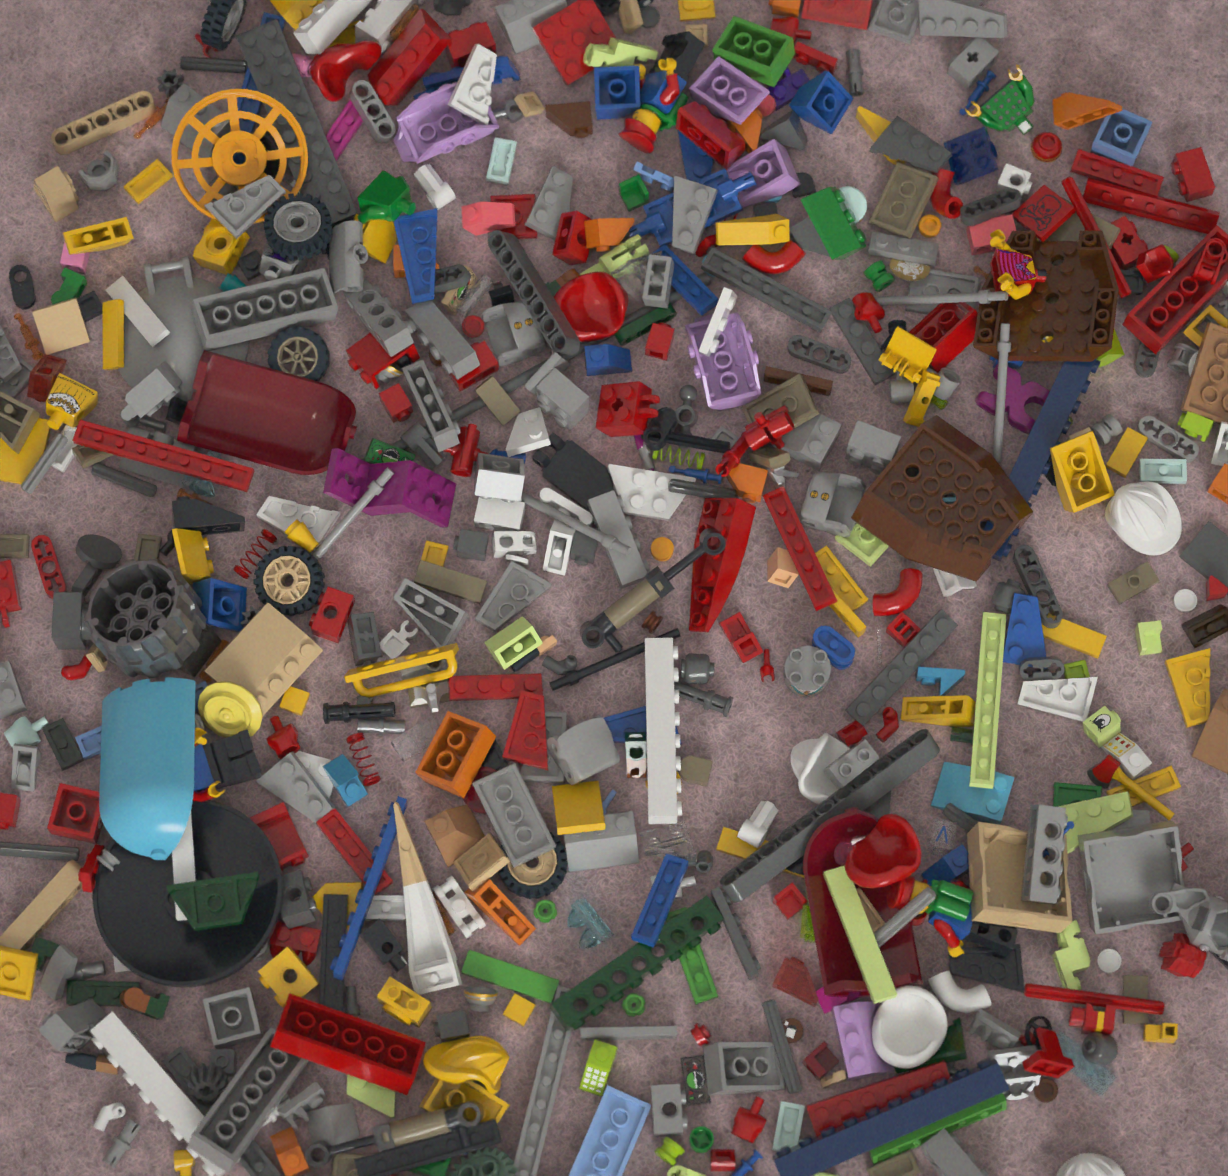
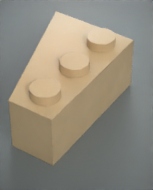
M58 166L34 179L33 185L35 192L55 222L60 221L79 209L76 202L79 198L75 193L76 190L72 184L73 182L66 171L62 173Z

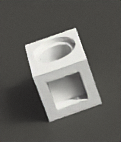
M1006 163L996 191L999 192L1008 188L1017 189L1020 191L1022 199L1023 194H1029L1033 182L1029 181L1031 173ZM1017 180L1021 185L1014 186L1010 181Z

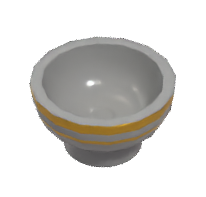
M392 363L377 374L376 377L388 383L390 379L399 378L403 374V370L395 363Z
M488 987L464 988V996L470 1003L471 1010L485 1012L489 1011V1005L495 1002L498 991Z

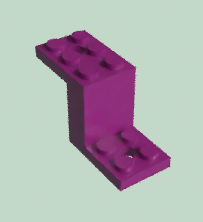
M339 448L332 449L323 493L353 507L369 489L368 485L373 480H377L388 467L394 472L393 476L383 486V491L378 496L375 495L362 512L370 516L411 512L439 527H448L456 483L411 460L369 464ZM346 474L348 475V482L345 479Z

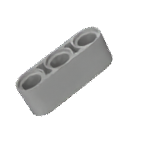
M366 80L355 82L349 94L351 102L374 140L381 144L389 142L395 133L396 127L371 84ZM356 89H363L366 92V96L361 97L357 95ZM374 108L378 115H370L367 109ZM379 128H387L389 135H382L379 132Z

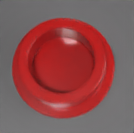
M467 316L462 322V331L467 337H479L484 331V322L479 316Z
M698 1023L694 1024V1028L690 1032L700 1046L710 1044L709 1038L712 1035L704 1024L701 1026Z

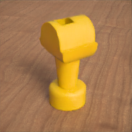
M187 1149L174 1150L175 1171H179L180 1176H191L192 1168L195 1165V1158Z

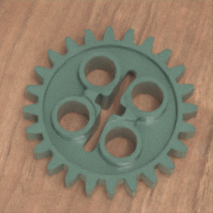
M488 1146L485 1150L478 1149L476 1154L472 1151L469 1152V1158L467 1159L461 1156L462 1164H454V1167L457 1169L456 1172H449L450 1176H517L515 1173H517L518 1168L514 1166L515 1162L505 1152H501L496 1147L491 1149Z

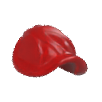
M371 40L361 41L352 45L343 43L330 46L321 54L314 56L309 69L311 79L319 86L322 95L328 101L338 102L345 95L349 76L356 70H369L380 58L382 48L379 43Z
M591 272L575 277L565 283L554 295L555 301L580 342L599 341L614 335L624 322L629 301L627 291L613 276L606 272Z
M897 814L881 816L873 830L864 839L856 842L849 851L845 861V871L848 878L861 887L880 888L894 884L912 875L920 866L922 857L920 842L912 825L905 818Z

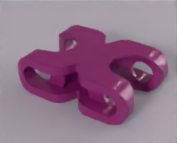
M998 364L993 369V376L996 380L998 378ZM1007 366L1005 412L1008 413L1007 421L1012 427L1025 434H1030L1035 420L1025 412L1024 406L1029 403L1043 406L1050 391L1036 382H1028L1021 385V375L1019 372ZM986 391L980 392L975 398L977 406L995 416L996 395Z

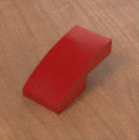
M741 612L719 623L742 663L763 653L754 633L750 631Z

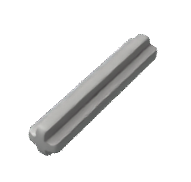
M60 433L55 435L22 483L21 488L26 493H33L67 444L68 439Z

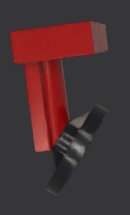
M1043 1016L1032 1017L1025 1028V1040L1028 1046L1033 1045L1030 1039V1029L1032 1027L1034 1029L1033 1035L1036 1039L1035 1046L1038 1051L1022 1062L1024 1070L1058 1079L1075 1067L1073 1060L1063 1056L1056 1031H1052L1050 1021ZM1042 1019L1047 1027L1038 1026L1034 1022Z

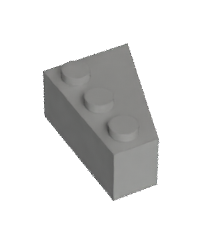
M93 999L58 1011L55 1014H49L41 1022L43 1026L39 1031L57 1051L78 1053L94 1037L90 1030L108 1015Z

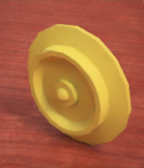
M215 682L208 685L199 695L197 706L200 717L205 725L217 735L228 738L238 734V732L248 730L251 737L261 727L263 718L261 706L255 696L243 686L232 682Z

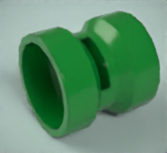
M882 260L873 263L864 271L866 278L873 282V288L876 292L889 287L895 280L894 276L886 271V265Z
M703 1126L693 1129L689 1139L692 1150L701 1154L708 1152L713 1146V1133L710 1129Z

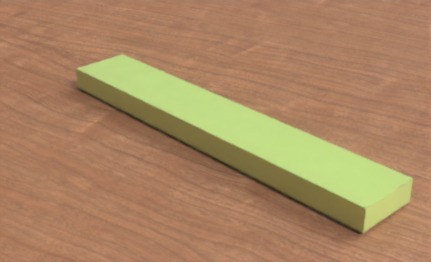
M845 865L824 871L823 876L873 1004L896 998V989L855 885L846 874Z

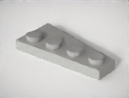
M918 0L920 35L1005 38L1008 36L1006 13L981 6H972L964 1Z

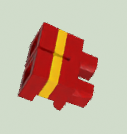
M1086 1003L1085 1008L1072 1007L1069 1026L1082 1028L1081 1034L1101 1032L1111 1036L1114 1030L1116 1006L1106 1005L1103 1012L1093 1011V1006L1090 1003Z

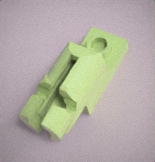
M610 37L608 45L590 43L585 50L583 62L587 66L592 67L633 66L635 59L645 62L648 59L656 60L658 51L650 46Z
M636 234L625 243H621L613 250L599 257V263L580 273V275L591 272H606L617 280L629 273L631 266L643 260L649 254V249L646 244L641 246V237L639 234Z
M1077 920L1072 921L1061 933H1056L1058 947L1062 949L1055 951L1052 958L1063 988L1081 990L1080 981L1073 974L1089 968L1090 956L1084 942L1085 940L1083 938H1074V936L1081 932Z

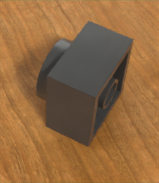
M54 592L51 638L58 650H86L87 640H91L92 633L84 621V615L88 612L89 603H87L82 592Z

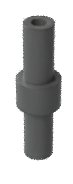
M356 986L346 987L347 1006H345V1011L349 1015L358 1017L360 1015V1005H357Z

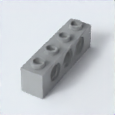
M365 279L362 291L344 292L351 310L390 357L414 343L411 337V333H413L411 326L407 321L402 322L403 318L396 308L392 310L393 307L386 296L382 298L383 295L376 284L372 286Z
M1040 804L1030 805L1021 901L1057 904L1061 893L1059 876L1063 871L1061 854L1065 848L1063 834L1068 821V816L1065 814L1066 808ZM1047 825L1051 827V835L1049 837L1045 834V827ZM1045 848L1049 852V858L1047 860H1045L1042 855L1043 850ZM1042 873H1045L1047 877L1044 885L1040 881Z

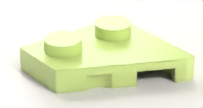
M347 1074V1095L387 1115L389 1118H395L396 1091Z

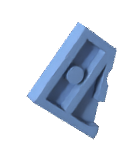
M636 162L633 170L641 174L642 180L651 184L655 180L662 183L660 188L673 192V177L649 168L640 162Z

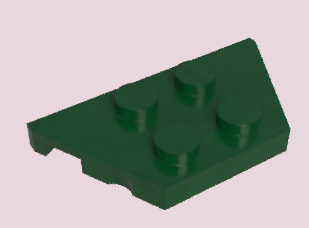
M258 872L166 885V888L194 931L242 924L260 877Z

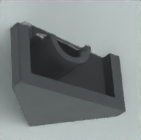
M793 110L767 126L761 134L762 139L769 141L775 139L780 144L803 151L808 142L800 118Z

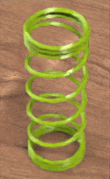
M670 445L668 447V450L663 460L661 449V461L665 460L670 449L671 464L675 461L676 456L679 452L680 466L684 463L686 456L688 454V467L690 468L693 465L695 458L697 456V469L702 470L705 459V453L701 452L699 460V452L697 451L690 465L689 449L687 450L682 463L680 462V447L678 448L673 461H671L672 446ZM660 450L653 451L652 459L657 460Z

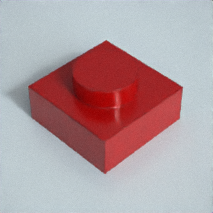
M856 720L836 732L840 741L847 746L855 745L862 740V737L868 734L864 726Z

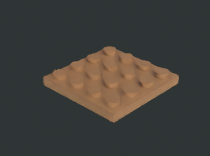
M1210 322L1206 325L1180 410L1214 420L1217 424H1221L1222 421L1228 422V329Z

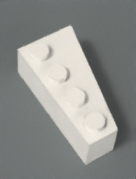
M378 0L375 10L370 8L365 14L364 22L359 20L355 25V43L367 40L375 41L382 48L381 54H384L391 46V40L394 36L398 37L401 34L406 20L410 21L413 18L418 4H423L425 0Z

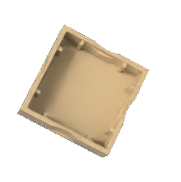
M978 822L967 833L970 890H973L971 900L972 921L1061 933L1072 923L1071 896L1067 881L1068 853L1066 835H1064L1065 848L1061 854L1063 871L1059 876L1061 893L1057 904L1021 901L1028 831L1018 830L1010 826ZM1045 832L1048 837L1051 835L1050 832ZM1042 873L1040 876V881L1043 885L1047 881L1045 873Z

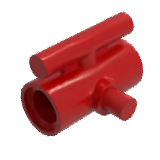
M786 405L765 416L761 412H757L754 415L756 421L745 426L744 436L753 451L768 443L775 445L778 449L784 447L785 443L782 440V436L795 429Z
M468 424V427H460L461 433L458 434L460 444L443 450L453 456L450 472L456 476L470 477L474 461L477 462L478 453L489 454L477 448L480 431L477 430V425Z

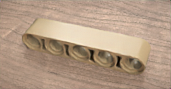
M139 91L56 129L51 135L55 151L60 155L70 154L151 117L156 109L152 95L147 91ZM143 102H149L146 107L140 106ZM123 111L129 112L126 116H119ZM101 121H109L106 125H99ZM81 130H88L84 135L78 134ZM67 139L66 143L58 144L60 140Z
M70 860L0 936L1 946L26 951L35 941L36 937L46 929L82 889V882L78 879L81 866L75 860Z

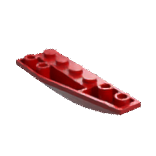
M705 498L694 541V549L700 546V535L707 528L718 529L725 539L726 546L718 555L704 553L693 562L689 631L709 632L719 616L739 573L756 506L739 498ZM718 537L709 538L707 545H716Z

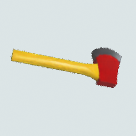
M1110 754L1100 763L1087 770L1088 777L1095 785L1109 788L1111 780L1114 779L1127 787L1167 820L1170 821L1174 816V812L1130 779L1120 768L1121 763Z

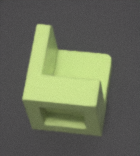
M1161 620L1137 623L1135 634L1139 656L1162 652L1160 639L1162 631Z

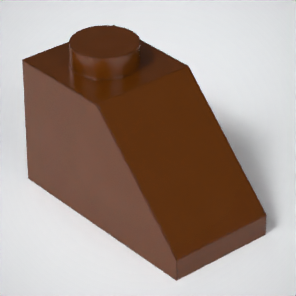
M590 101L545 105L546 118L569 136L585 138L588 135H593Z

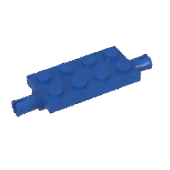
M722 169L696 181L718 190L705 228L743 211L737 195H739L738 192L757 185L751 171L732 180L726 169ZM674 192L643 206L647 217L645 221L630 228L628 231L630 232V237L636 234L643 237L651 233L655 235L660 247L664 244L667 246L672 243Z

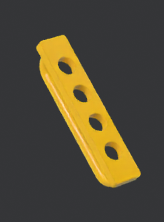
M457 643L349 669L344 678L346 683L353 682L354 688L359 695L367 698L448 679L457 671L455 655L459 651ZM442 659H446L448 664L446 670L373 688H365L362 679Z

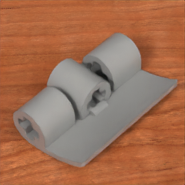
M345 221L332 228L333 232L329 243V282L333 294L341 290L346 292L362 291L363 268L360 265L368 260V252L362 245L363 223L360 221Z
M130 426L127 432L197 452V446L179 442L173 436L156 431L151 432L134 426ZM124 457L119 465L120 469L180 487L185 486L189 477L188 475Z

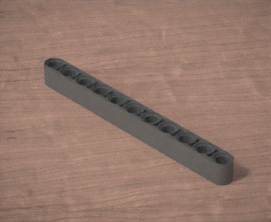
M927 729L915 732L847 785L837 790L722 876L720 885L731 901L737 903L744 900L802 857L812 834L826 820L845 813V810L848 808L857 807L859 810L864 811L935 758L940 752V748Z

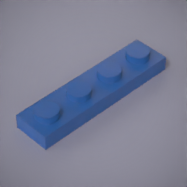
M665 244L650 254L672 257L674 271L671 286L700 316H703L717 306L719 299Z
M666 853L631 935L632 940L655 947L688 868V860Z

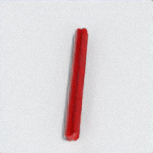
M1070 176L1062 180V185L1085 230L1100 231L1074 178ZM1106 243L1119 289L1118 294L1121 298H1125L1132 291Z
M1027 983L1024 988V995L1027 997L1083 1005L1090 1003L1092 1006L1098 1007L1111 1005L1116 1006V1009L1162 1015L1165 1007L1162 1001Z

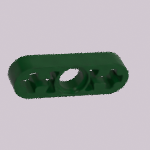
M669 303L668 308L659 307L622 327L614 336L620 346L626 345L650 332L652 323H666L672 320L677 315V312L672 304Z

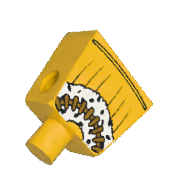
M59 373L46 400V414L50 416L47 425L54 430H58L63 423L70 427H76L79 421L83 420L97 406L98 392Z

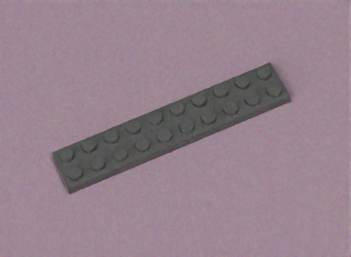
M275 19L236 35L258 92L271 96L283 104L295 117L303 131L308 149V165L305 179L299 190L300 193H303L304 197L307 194L312 195L313 199L317 197L321 203L323 202L326 205L331 216L332 227L353 219L358 213L278 20ZM263 103L267 114H269L273 108ZM280 114L272 125L281 135L285 148L299 147L292 127ZM300 156L287 158L295 182L300 170Z

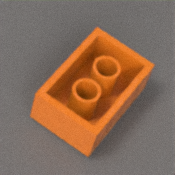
M447 711L415 773L427 784L464 798L496 735L486 725Z

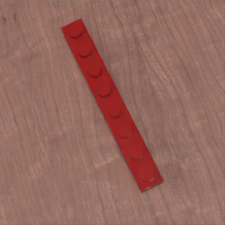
M84 420L79 421L72 439L74 444L244 492L248 491L255 472L251 467Z

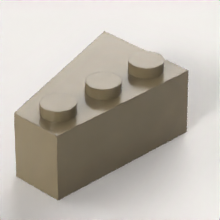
M0 391V437L12 450L19 454L40 413Z

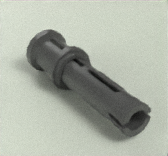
M674 682V690H679V697L703 705L704 710L708 711L711 709L723 713L724 717L728 716L733 697L727 698L715 694L714 690L706 692L690 685Z

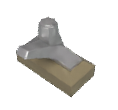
M768 445L748 452L751 462L759 464L760 467L768 470L776 489L782 486L786 488L783 476L798 477L800 474L796 471L784 470V466L791 461L790 454L787 451Z
M448 679L408 688L411 708L429 705L432 713L439 712V703L450 702Z

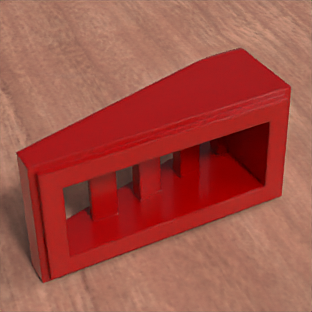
M901 612L888 625L886 633L904 648L921 629L906 614ZM903 623L905 626L898 632L896 629ZM910 629L912 633L905 639L903 635Z

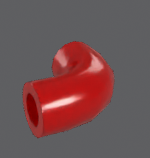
M942 168L938 173L932 171L931 174L939 178L929 198L933 209L946 218H958L963 202L960 198L951 195V184L955 172Z
M790 240L776 252H769L760 245H753L743 256L742 260L761 273L776 275L789 271L806 254L797 244Z
M914 568L903 569L900 572L899 585L894 591L874 593V616L900 614L910 608L919 597L923 573Z

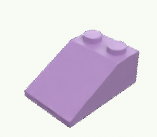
M719 56L690 87L693 101H696L699 105H705L711 114L740 125L770 93L768 89Z
M775 139L734 162L726 170L732 180L751 171L757 185L738 192L739 195L737 196L742 208L782 196L800 185L786 148Z

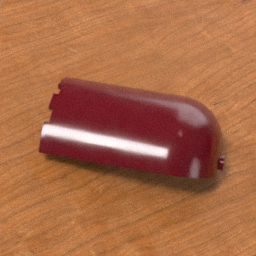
M204 350L198 363L192 387L196 392L193 391L191 401L188 400L180 422L177 441L294 474L314 475L328 470L332 449L339 448L345 451L349 439L354 440L357 426L353 425L356 408L348 396L330 385Z
M857 807L848 808L845 810V813L834 816L822 823L809 839L803 859L806 891L824 995L847 997L849 996L848 992H859L860 997L870 996L823 876L824 871L844 866L847 855L853 845L864 839L879 820L873 814L861 811ZM854 883L856 889L861 888L885 923L900 911L896 908L890 909L887 905V894L891 885L880 888H865ZM910 920L879 947L895 989L902 986L918 987L923 985L913 927Z

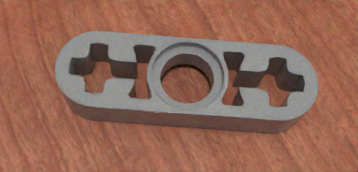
M1145 416L1139 421L1137 431L1148 437L1147 440L1177 459H1186L1187 463L1196 459L1199 448L1194 441L1153 416ZM1151 423L1153 430L1145 431L1143 424ZM1158 429H1162L1158 437L1155 438L1154 436L1156 432H1158ZM1164 434L1172 435L1174 443L1171 445L1164 444L1162 436ZM1180 440V447H1178V449L1175 450L1174 448L1177 446V443ZM1190 447L1192 454L1184 455V449Z

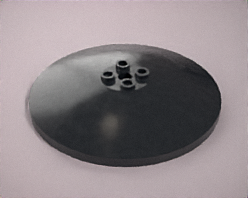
M211 800L202 802L192 801L191 819L195 880L258 872L260 878L242 924L194 931L188 920L178 921L176 919L175 901L166 888V885L174 884L172 853L166 860H154L152 857L133 853L112 839L106 850L120 863L115 864L114 870L111 871L99 862L98 871L95 875L93 910L97 927L106 946L126 968L143 979L156 984L178 988L198 987L218 982L233 975L249 964L267 944L281 913L284 890L283 875L279 859L271 842L263 831L242 812L223 803Z

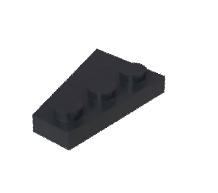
M1015 944L1014 950L1006 957L996 954V950L986 946L962 948L964 953L955 958L948 951L951 975L1024 993L1020 944Z

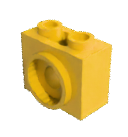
M211 219L204 228L199 244L194 248L193 258L201 267L225 275L228 273L232 274L250 237L245 231L236 239L219 221Z
M286 947L258 971L261 975L258 979L266 989L270 987L276 993L274 999L282 1008L286 1003L289 993L304 998L320 984L291 947ZM289 969H293L297 973V979L293 983H289L285 979V973Z
M392 977L388 978L377 995L379 1003L383 1005L382 1009L407 1026H410L412 1023L420 1028L432 1009L430 1001Z

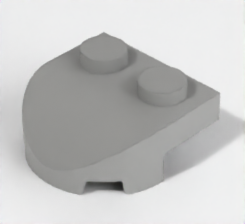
M1035 1045L987 1051L988 1058L997 1060L1010 1089L1003 1092L1006 1099L1020 1100L1030 1095L1029 1092L1039 1085L1040 1074L1025 1071L1022 1064L1024 1060L1037 1051Z

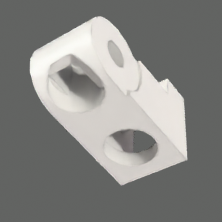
M494 531L492 536L493 558H502L506 554L531 555L536 553V534L531 531Z

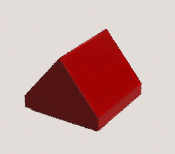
M1211 575L1206 582V601L1225 598L1228 593V587Z
M712 1149L710 1171L734 1172L735 1150Z

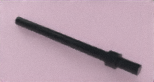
M678 628L655 638H673L674 640L681 637ZM645 642L580 670H571L565 673L566 676L549 682L552 691L568 684L570 686L577 684L582 678L645 652Z

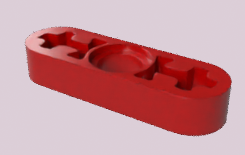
M45 535L36 536L31 542L32 552L45 592L49 598L53 599L54 591H50L53 589L50 579L55 578L57 585L62 586L59 588V592H67V586L52 541ZM42 541L44 544H48L45 546L48 556L43 557L40 548H37ZM47 562L55 564V570L51 573L43 571V565Z

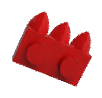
M277 922L269 943L271 956L274 958L286 947H291L297 956L302 952L303 962L308 966L316 958L322 931L304 926L288 929L285 923Z

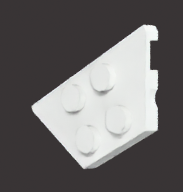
M608 464L607 467L614 484L615 493L620 495L625 507L622 508L623 514L668 521L686 496V494L674 493L668 490V484L671 479L696 481L694 477Z

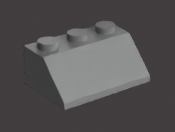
M510 0L495 7V16L516 55L540 44L532 28L563 10L568 5L566 0Z
M183 83L168 100L161 127L174 136L184 115L203 97ZM209 104L201 109L195 117L205 125L214 117L223 114V112L214 105ZM230 120L220 122L210 130L221 138L231 132ZM188 124L184 129L180 142L192 150L199 132ZM205 137L199 148L198 155L201 158L212 157L214 145Z
M633 811L604 815V830L564 834L569 872L639 863Z

